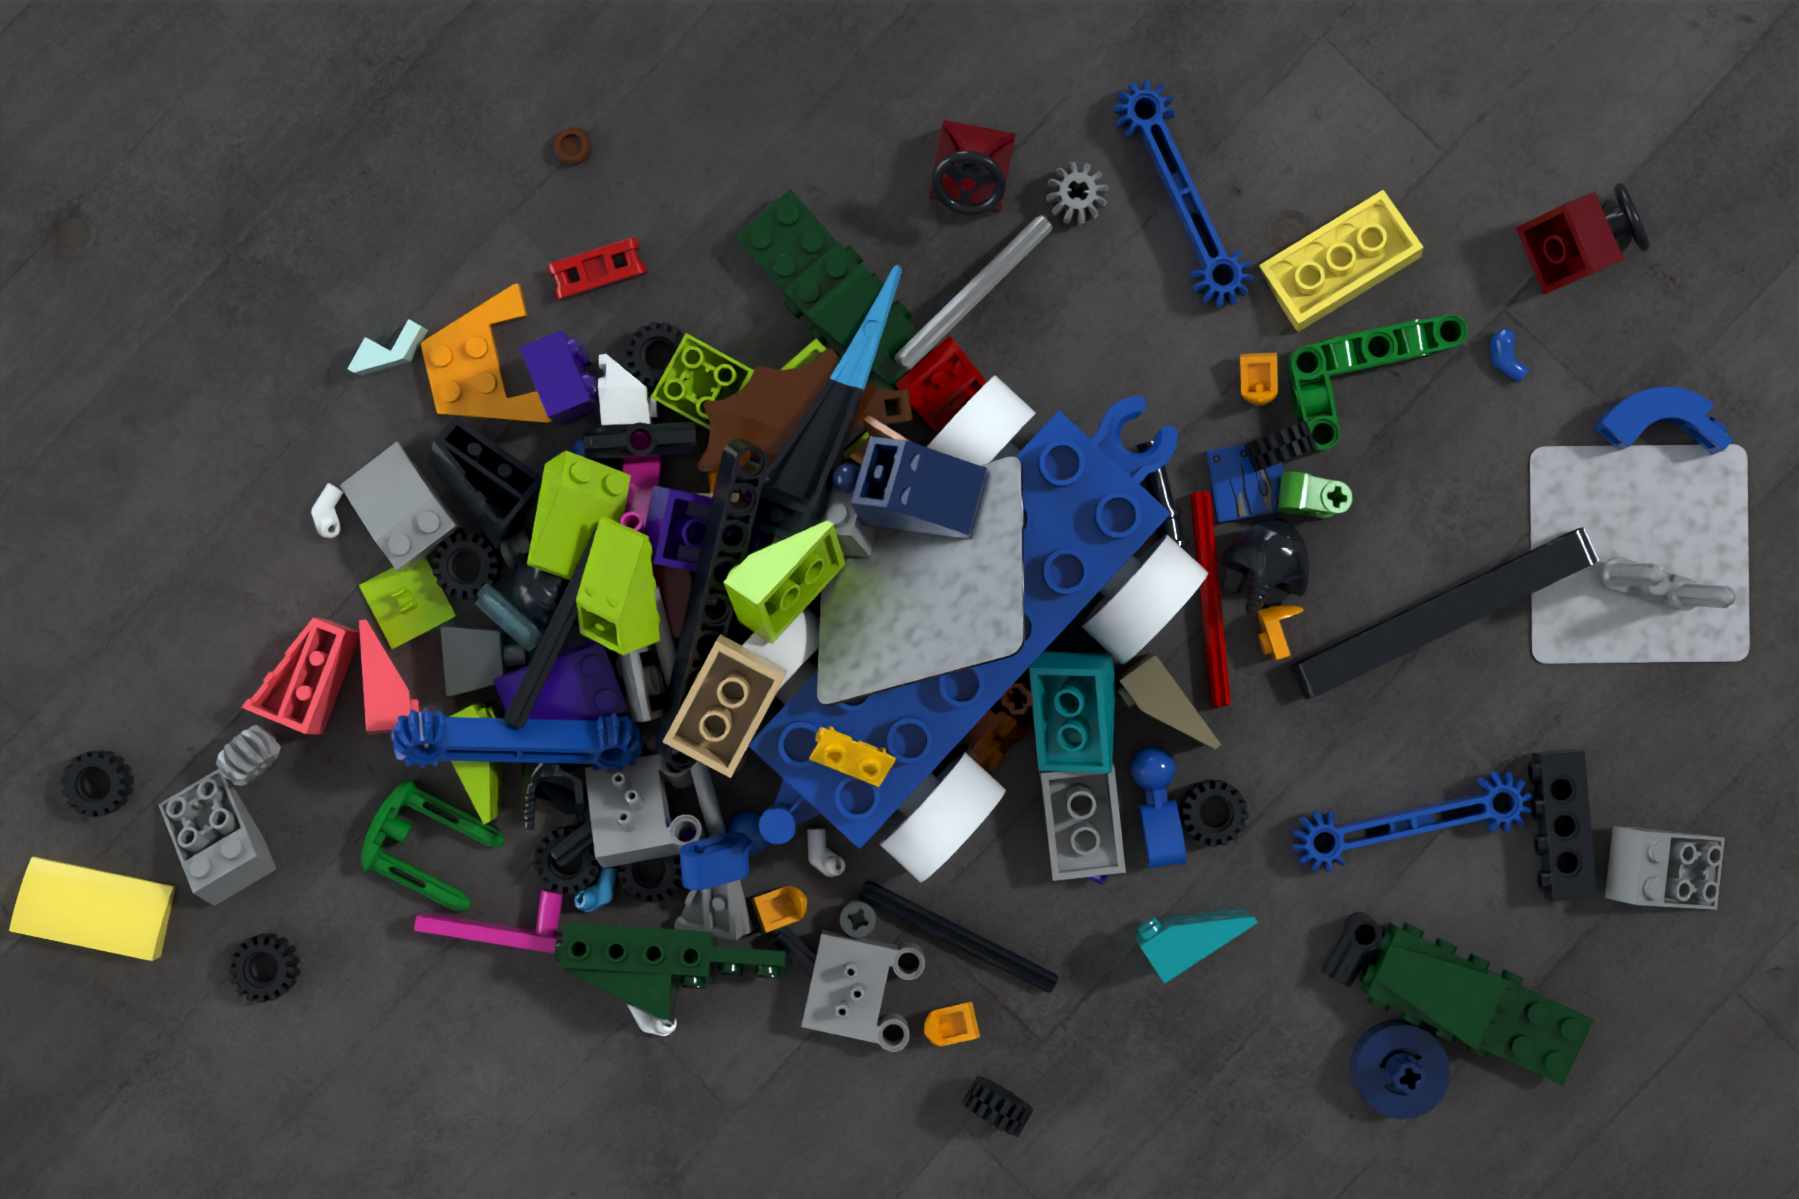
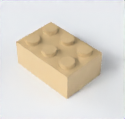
M720 634L667 732L663 743L731 778L788 670Z

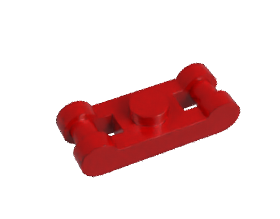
M637 238L625 239L548 264L549 276L554 277L557 286L554 290L557 301L567 300L579 294L647 274L645 263L640 262L637 250L640 249ZM623 255L626 266L616 269L613 257ZM577 269L580 281L571 283L568 272Z

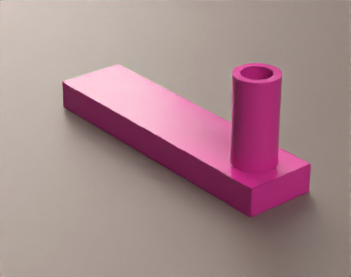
M634 433L629 439L632 447L637 450H645L650 446V439L644 433ZM662 456L648 457L643 460L623 459L622 472L631 475L626 507L620 524L643 534L653 486H660Z
M542 889L535 930L422 912L416 916L414 931L555 954L556 940L563 937V934L557 933L563 894L556 893L557 890Z

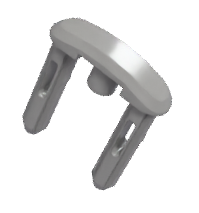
M1613 557L1602 568V580L1610 589L1673 609L1689 611L1696 606L1727 608L1735 602L1736 596L1733 589L1729 586L1701 585L1690 578L1665 572L1662 566L1658 564L1638 563L1622 557Z

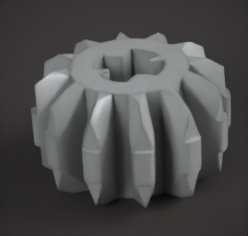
M1070 162L1069 175L1064 169L1059 167L1055 173L1060 181L1055 179L1048 181L1047 186L1056 192L1047 194L1046 201L1050 203L1059 202L1051 212L1055 216L1062 210L1066 211L1063 222L1066 224L1071 221L1072 215L1075 214L1078 224L1083 225L1085 223L1084 212L1090 218L1096 219L1099 214L1094 206L1099 208L1106 206L1107 201L1098 195L1106 193L1108 186L1104 184L1096 185L1102 178L1100 171L1091 177L1087 175L1091 167L1088 163H1085L1082 172H1078L1076 163ZM1070 187H1073L1075 190L1083 188L1085 190L1082 196L1084 200L1078 197L1072 200L1069 197L1072 191Z
M251 726L225 745L224 749L218 754L216 765L221 770L220 773L234 785H246L249 781H254L257 776L263 774L268 767L272 766V762L278 758L281 746L276 742L277 739L270 731L267 732L262 726Z

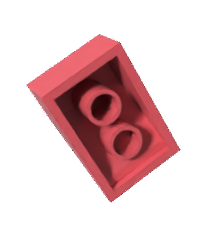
M366 619L359 620L366 732L369 735L391 733L393 725L398 722V716H409L411 709L420 712L418 699H412L410 691Z

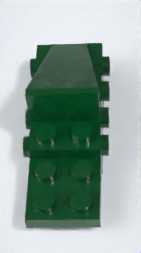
M790 189L737 235L736 239L788 298L784 304L797 319L803 315L812 326L808 329L814 339L817 338L823 346L827 343L841 360L874 304L884 283L874 272L870 275L867 268L861 264L864 261L850 245L844 249ZM899 300L891 305L867 383L893 391L898 390L894 384L911 370L905 371L901 369L895 362L894 356L922 329L921 327L917 331L911 325L908 319L912 315ZM933 348L922 359H924L931 351H933ZM895 398L888 400L892 403L893 401H895Z
M1404 922L1401 928L1389 923L1387 929L1382 931L1381 943L1376 948L1377 951L1371 963L1368 962L1360 977L1361 984L1359 988L1369 995L1367 1002L1385 1011H1388L1389 1006L1395 1007L1402 1011L1400 1017L1419 1027L1423 1021L1435 1026L1433 1033L1451 1042H1454L1455 1038L1458 1037L1468 1044L1466 1047L1468 1050L1487 1058L1490 1052L1553 1082L1564 1085L1594 1019L1521 985L1524 978L1506 969H1503L1500 975L1488 969L1491 964L1490 962L1470 953L1468 959L1456 954L1455 952L1458 947L1438 937L1435 943L1422 938L1425 931Z
M564 923L562 939H557L555 945V961L560 962L562 970L666 1025H675L678 981L683 985V988L705 989L706 983H715L716 969H718V972H721L722 976L743 977V971H755V974H758V978L779 979L780 973H788L789 958L786 951L717 947L718 939L713 932Z

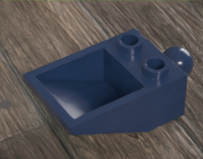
M870 436L861 469L851 463L842 464L834 471L833 483L840 492L846 494L853 493L851 505L861 525L970 539L986 483L988 469L906 440Z

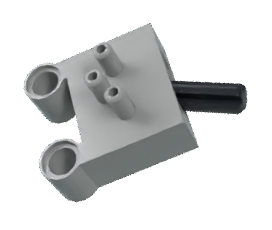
M783 927L772 939V943L779 950L786 951L788 958L812 978L801 1027L878 1043L889 1052L900 1051L907 1045L909 1041V1024L902 1015L890 1013L878 1020L889 966L893 967L895 974L904 980L916 979L923 973L925 955L918 945L914 943L895 945L862 937L855 938L848 934L822 929L816 954L788 927ZM907 952L915 954L919 959L918 965L911 970L902 968L898 963L899 957ZM890 1024H896L903 1029L904 1033L900 1039L892 1041L884 1036V1028Z

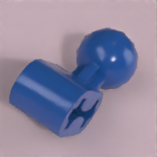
M1160 746L1144 747L1134 755L1130 764V773L1138 787L1145 790L1146 804L1139 805L1138 808L1149 868L1184 864L1186 863V849L1178 808L1175 800L1168 801L1166 788L1176 774L1174 757L1168 750Z
M752 810L742 811L732 817L728 823L727 833L683 845L680 848L683 886L690 890H704L748 876L749 856L760 854L770 844L760 834L759 822L762 814Z

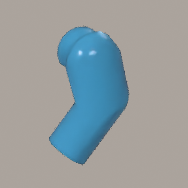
M601 867L597 884L579 891L575 895L574 904L576 908L584 912H593L610 903L613 898L619 868Z

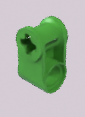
M1283 472L1281 474L1277 508L1280 512L1323 519L1345 512L1351 506L1352 492L1343 482L1314 477L1311 474L1302 472Z

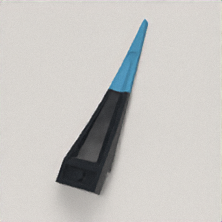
M896 265L893 267L865 320L826 385L792 436L766 470L753 529L784 540L815 526L819 515L825 514L834 486L833 474L841 464L902 274L900 266Z

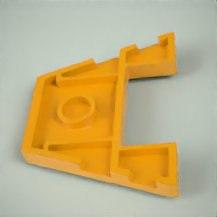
M519 284L511 285L420 342L437 414L546 424L553 423V420L547 417L537 391L508 398L491 326L528 317Z

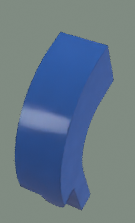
M1655 387L1635 393L1609 408L1592 426L1594 430L1619 451L1630 447L1650 424L1658 422L1678 426L1712 455L1724 451L1734 440L1726 433L1727 428L1724 424L1713 417L1708 418L1705 416L1715 405L1700 394L1677 387Z

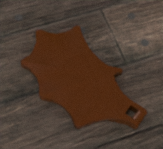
M826 349L814 361L799 368L778 370L757 366L749 382L740 392L723 400L706 401L703 405L710 421L708 448L700 459L697 468L702 472L718 474L725 446L733 439L743 438L757 445L766 453L767 470L815 402L839 364L840 358L832 349ZM866 383L847 445L858 435L866 431L863 419L867 415H870L882 424L913 420L909 389L893 391ZM895 398L897 414L886 416L884 400ZM746 451L741 455L739 459L740 466L745 465L749 461L750 451ZM843 455L840 465L850 463Z

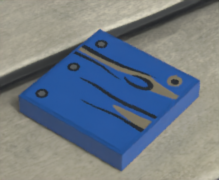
M1245 444L1205 451L1217 523L1280 512L1277 508L1281 474L1283 473L1282 462L1254 472L1244 447Z

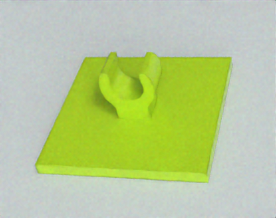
M427 557L406 572L397 571L393 567L359 585L391 649H395L457 617L443 588L439 587L436 583L438 579L436 576H433V568Z

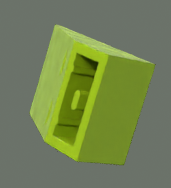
M686 333L651 398L710 431V421L703 404L706 401L723 400L740 392L749 382L754 370Z
M606 517L600 518L576 597L580 634L622 655L660 641V616L656 606V581L652 571V546L649 536Z

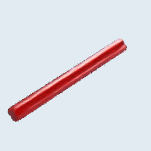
M1208 491L1192 493L1190 500L1196 562L1208 572L1205 580L1199 586L1209 696L1211 706L1225 707L1230 705L1231 698L1211 494Z

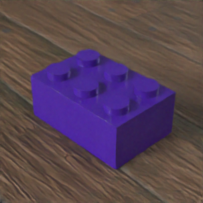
M561 330L519 347L548 418L565 425L600 410L598 379L589 374L586 366L592 364L585 346L581 345L579 340L576 341L574 336L569 337Z

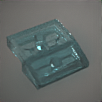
M486 583L476 594L480 598L475 602V605L528 652L537 650L544 632L492 585Z

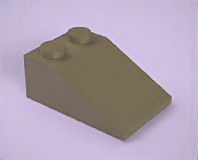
M1146 654L1115 677V682L1118 684L1115 688V693L1129 709L1134 706V708L1214 749L1221 746L1218 739L1156 654Z

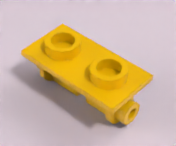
M828 726L827 729L824 727L819 728L815 738L818 744L809 757L812 761L877 787L881 785L896 761L895 757L886 753V748H877L860 740L858 742L853 741L852 737L835 731L834 727Z

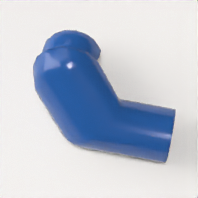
M1500 329L1493 335L1490 341L1491 362L1497 369L1519 383L1525 377L1529 368L1514 358V333L1509 329Z

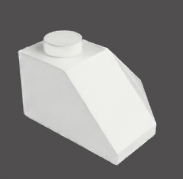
M607 354L599 355V368L604 369V376L598 378L601 425L604 427L628 426L638 422L653 424V417H658L659 411L658 401L651 398L650 390Z

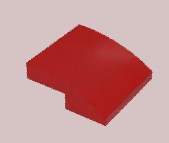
M948 336L894 385L898 390L909 389L912 408L937 436L987 381L969 361L960 346Z

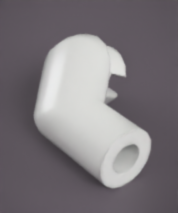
M327 483L311 510L316 530L325 538H334L341 530L334 507L344 492L330 483Z
M825 828L807 829L808 860L810 864L825 876L835 877L841 875L845 870V861L826 847Z
M627 1004L643 1032L667 1036L677 1027L676 1018L675 1025H666Z

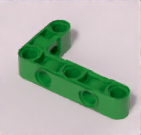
M1455 314L1425 320L1418 319L1327 339L1320 343L1303 346L1292 352L1287 359L1286 370L1291 388L1292 405L1298 423L1307 421L1311 434L1316 425L1324 426L1329 433V439L1326 444L1321 445L1315 442L1317 448L1311 451L1322 452L1334 447L1340 438L1334 394L1330 380L1331 376L1351 371L1359 372L1447 351L1461 345L1466 340L1468 334L1466 322ZM1442 324H1449L1453 327L1455 337L1452 342L1445 341L1441 337L1440 328ZM1371 339H1377L1382 342L1384 346L1382 357H1375L1369 352L1368 344ZM1300 354L1308 355L1312 359L1313 369L1310 373H1304L1298 369L1297 358Z

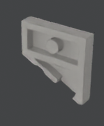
M740 880L704 890H691L684 902L686 906L674 924V929L709 931L713 932L718 938L737 941L743 935Z

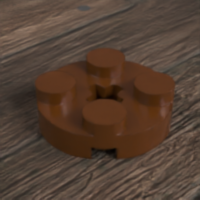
M1002 704L1000 706L1004 709L997 714L991 710L988 711L967 733L963 741L968 745L966 753L982 768L986 766L989 770L999 767L1005 759V753L1014 743L1020 742L1029 731V727L1024 723V714H1011L1009 709L1002 706Z

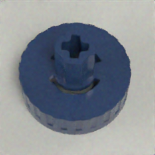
M1388 1020L1372 1026L1357 1041L1350 1061L1352 1081L1360 1096L1375 1111L1390 1118L1412 1119L1426 1114L1442 1100L1448 1088L1450 1077L1449 1058L1438 1039L1422 1026L1419 1027L1406 1020ZM1396 1051H1405V1052H1408V1053L1412 1054V1055H1409V1054H1407V1053H1397V1054H1395V1055H1392V1056L1386 1061V1064H1385L1384 1068H1382L1383 1063H1384V1060H1385L1390 1054H1392V1053H1394V1052H1396ZM1408 1068V1070H1409V1074H1407V1079H1408V1080H1407V1081H1403L1400 1077L1405 1076V1069Z

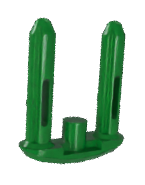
M416 779L404 780L385 800L375 815L364 841L360 861L361 866L366 873L374 870L453 911H468L472 902L464 891L383 851L384 841L386 837L401 844L406 840L413 825L397 817L401 808L406 805L487 847L502 846L505 842V836L498 827L490 823L483 824L480 818L417 787ZM427 801L457 816L459 821L428 807L425 802ZM392 866L424 881L426 885L424 886L394 871Z

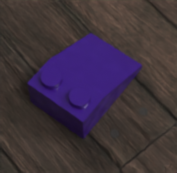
M657 485L653 486L644 534L649 536L652 546L651 562L653 564L695 572L712 497ZM729 525L724 529L722 540L731 536L733 525ZM752 528L746 558L750 554L765 548L767 533ZM725 561L717 564L714 569V576L719 575L724 570Z
M589 640L560 652L528 719L597 721L599 715L610 717L613 713L617 715L627 711V705L604 645L594 640ZM529 665L492 679L505 713Z

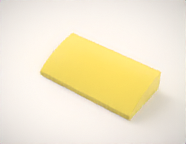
M1382 190L1260 264L1259 269L1296 331L1300 332L1421 258L1424 247L1385 191Z
M31 857L18 893L9 931L154 961L160 958L162 954L176 886L44 858Z

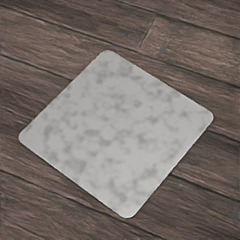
M1729 444L1724 451L1714 455L1701 445H1631L1620 451L1614 446H1543L1531 453L1529 459L1530 550L1572 530L1584 527L1599 558V561L1531 594V651L1533 657L1538 662L1544 664L1736 662L1743 660L1748 655L1750 649L1748 460L1746 451L1741 446ZM1613 557H1622L1638 563L1658 564L1662 566L1665 572L1690 578L1701 585L1729 586L1733 589L1736 596L1735 602L1727 608L1696 606L1689 611L1673 609L1610 589L1602 580V568Z
M1006 457L980 465L988 469V475L970 539L879 527L870 557L843 556L846 565L821 591L817 697L822 704L830 706L1010 658L1021 651L1025 642L1023 466L1018 458Z

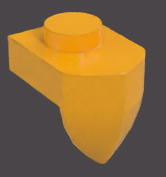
M1277 352L1240 354L1241 396L1247 402L1260 407L1270 403L1277 396Z
M1273 606L1258 611V620L1262 633L1258 634V640L1264 655L1270 654L1271 659L1274 660L1291 655L1279 620L1303 612L1304 609L1302 607Z
M792 885L751 899L763 934L802 920L807 910L806 895Z
M972 1001L931 1011L924 1023V1034L932 1044L941 1047L979 1038L980 1033Z

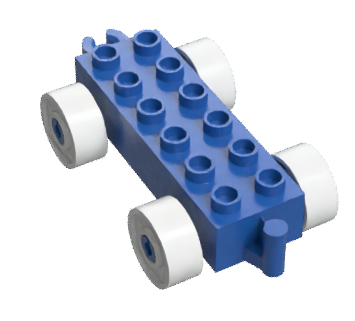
M995 375L967 402L927 446V448L977 465L987 464L1006 457H1016L1022 463L1025 642L1021 651L1015 656L827 706L818 700V667L809 660L819 649L820 617L808 606L773 644L754 632L742 645L788 670L775 695L785 706L748 745L783 778L775 803L760 818V834L766 841L778 845L786 843L794 836L796 832L794 830L797 825L822 814L854 845L861 849L898 809L902 813L901 817L886 833L879 845L920 883L925 881L971 836L998 804L1006 791L966 752L960 754L937 777L931 772L1098 592L1104 595L1083 621L1081 627L1104 649L1111 653L1117 661L1124 664L1135 656L1190 599L1205 580L1208 572L1167 534L1164 535L1139 560L1133 556L1140 546L1171 514L1140 485V482L1148 474L1157 471L1168 463L1176 450L1178 439L1177 429L1174 426L1168 425L1158 431L1154 437V443L1146 452L1136 454L1124 448L1120 439L1121 429L1126 422L1138 418L1144 411L1146 401L1143 397L1133 396L1121 399L1110 407L1102 417L1097 431L1091 438L1058 410L1020 451L1011 441L1032 419L1036 412ZM828 726L834 727L835 731L852 737L853 741L858 742L860 740L877 748H886V753L895 757L896 761L881 785L877 787L810 760L809 757L818 744L815 738L819 728L824 727L827 729Z

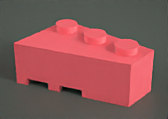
M312 618L284 653L286 656L273 672L267 674L263 679V685L251 699H247L241 708L304 734L323 735L358 645L360 632L331 620Z

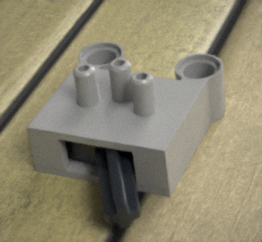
M673 748L672 754H676L679 752L675 748ZM660 754L636 758L635 764L624 765L623 771L615 768L607 773L605 768L593 770L592 766L585 767L591 819L551 849V856L559 866L565 867L594 844L596 860L602 868L678 855L683 845L707 838L702 825L694 816L681 815L670 823L665 782H669L676 788L691 786L694 782L690 768L673 773L671 772L672 766ZM685 831H696V835L691 841H680Z

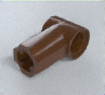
M1026 669L1001 696L1002 706L1007 707L1011 714H1025L1029 710H1033L1029 669Z

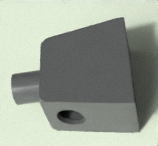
M456 626L440 627L446 697L493 686L494 682L492 679L509 673L508 667L528 665L527 645H506L505 631Z

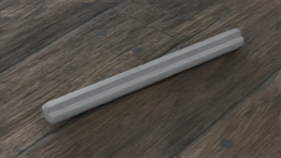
M1045 216L1035 217L894 356L895 362L901 369L905 371L912 369L1052 231V224Z

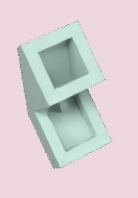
M408 319L391 351L365 337L348 370L363 376L412 361L420 346V342L423 341L428 330Z

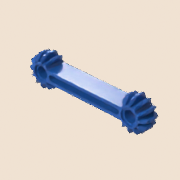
M1144 80L1142 90L1139 89L1135 82H1131L1128 86L1130 94L1120 91L1117 96L1122 104L1114 105L1113 113L1122 115V117L1116 120L1115 126L1116 128L1128 126L1124 137L1127 139L1132 136L1134 131L1139 133L1202 267V270H1192L1190 272L1191 278L1201 280V282L1192 287L1193 292H1199L1204 289L1207 293L1202 297L1201 301L1205 304L1212 296H1215L1214 304L1216 308L1223 306L1224 296L1227 302L1233 306L1237 303L1236 294L1245 297L1249 292L1241 283L1253 281L1252 275L1242 273V271L1251 266L1249 260L1240 264L1236 261L1242 253L1239 249L1231 257L1227 256L1164 122V119L1174 118L1176 113L1175 110L1166 108L1173 101L1172 95L1161 98L1160 95L1164 86L1159 84L1155 91H1151L1150 80ZM1138 104L1149 105L1153 110V117L1147 120L1140 119L1135 113V106ZM1151 131L1157 133L1175 171L1174 174H1170ZM1191 214H1195L1214 254V258L1208 255L1190 216ZM1215 268H1224L1229 272L1230 283L1228 285L1222 286L1213 280L1212 272Z
M426 707L423 712H416L411 709L409 716H398V722L393 725V731L391 732V743L393 744L396 759L404 760L406 766L418 764L421 769L428 764L437 767L439 761L591 764L593 770L605 768L608 773L611 769L617 768L623 771L624 765H634L636 758L642 755L641 749L643 748L641 731L638 728L637 722L630 721L628 715L618 718L615 713L610 717L599 715L597 721L528 719L523 728H517L507 723L504 718L444 717L442 710L432 713Z
M1491 771L1489 773V782L1481 777L1476 780L1477 784L1481 787V791L1472 795L1334 825L1335 813L1328 811L1322 820L1320 812L1316 810L1312 811L1313 823H1310L1304 817L1299 819L1300 824L1305 829L1303 832L1297 829L1292 830L1291 834L1301 838V841L1293 843L1291 849L1293 851H1303L1297 861L1301 864L1310 861V870L1317 872L1322 863L1324 870L1329 873L1333 871L1332 860L1340 866L1346 863L1340 856V853L1348 849L1488 819V831L1495 832L1500 826L1503 832L1509 833L1511 832V821L1519 827L1524 824L1519 816L1520 812L1524 814L1531 813V808L1523 806V802L1532 799V795L1528 792H1521L1526 783L1521 779L1513 782L1512 773L1505 772L1500 778L1498 772ZM1504 792L1507 796V805L1503 810L1496 812L1493 807V799L1498 793ZM1478 804V808L1475 811L1435 820L1433 818L1434 813ZM1389 824V830L1343 840L1344 834L1348 832ZM1321 832H1328L1331 838L1330 845L1325 850L1317 851L1314 847L1315 837Z

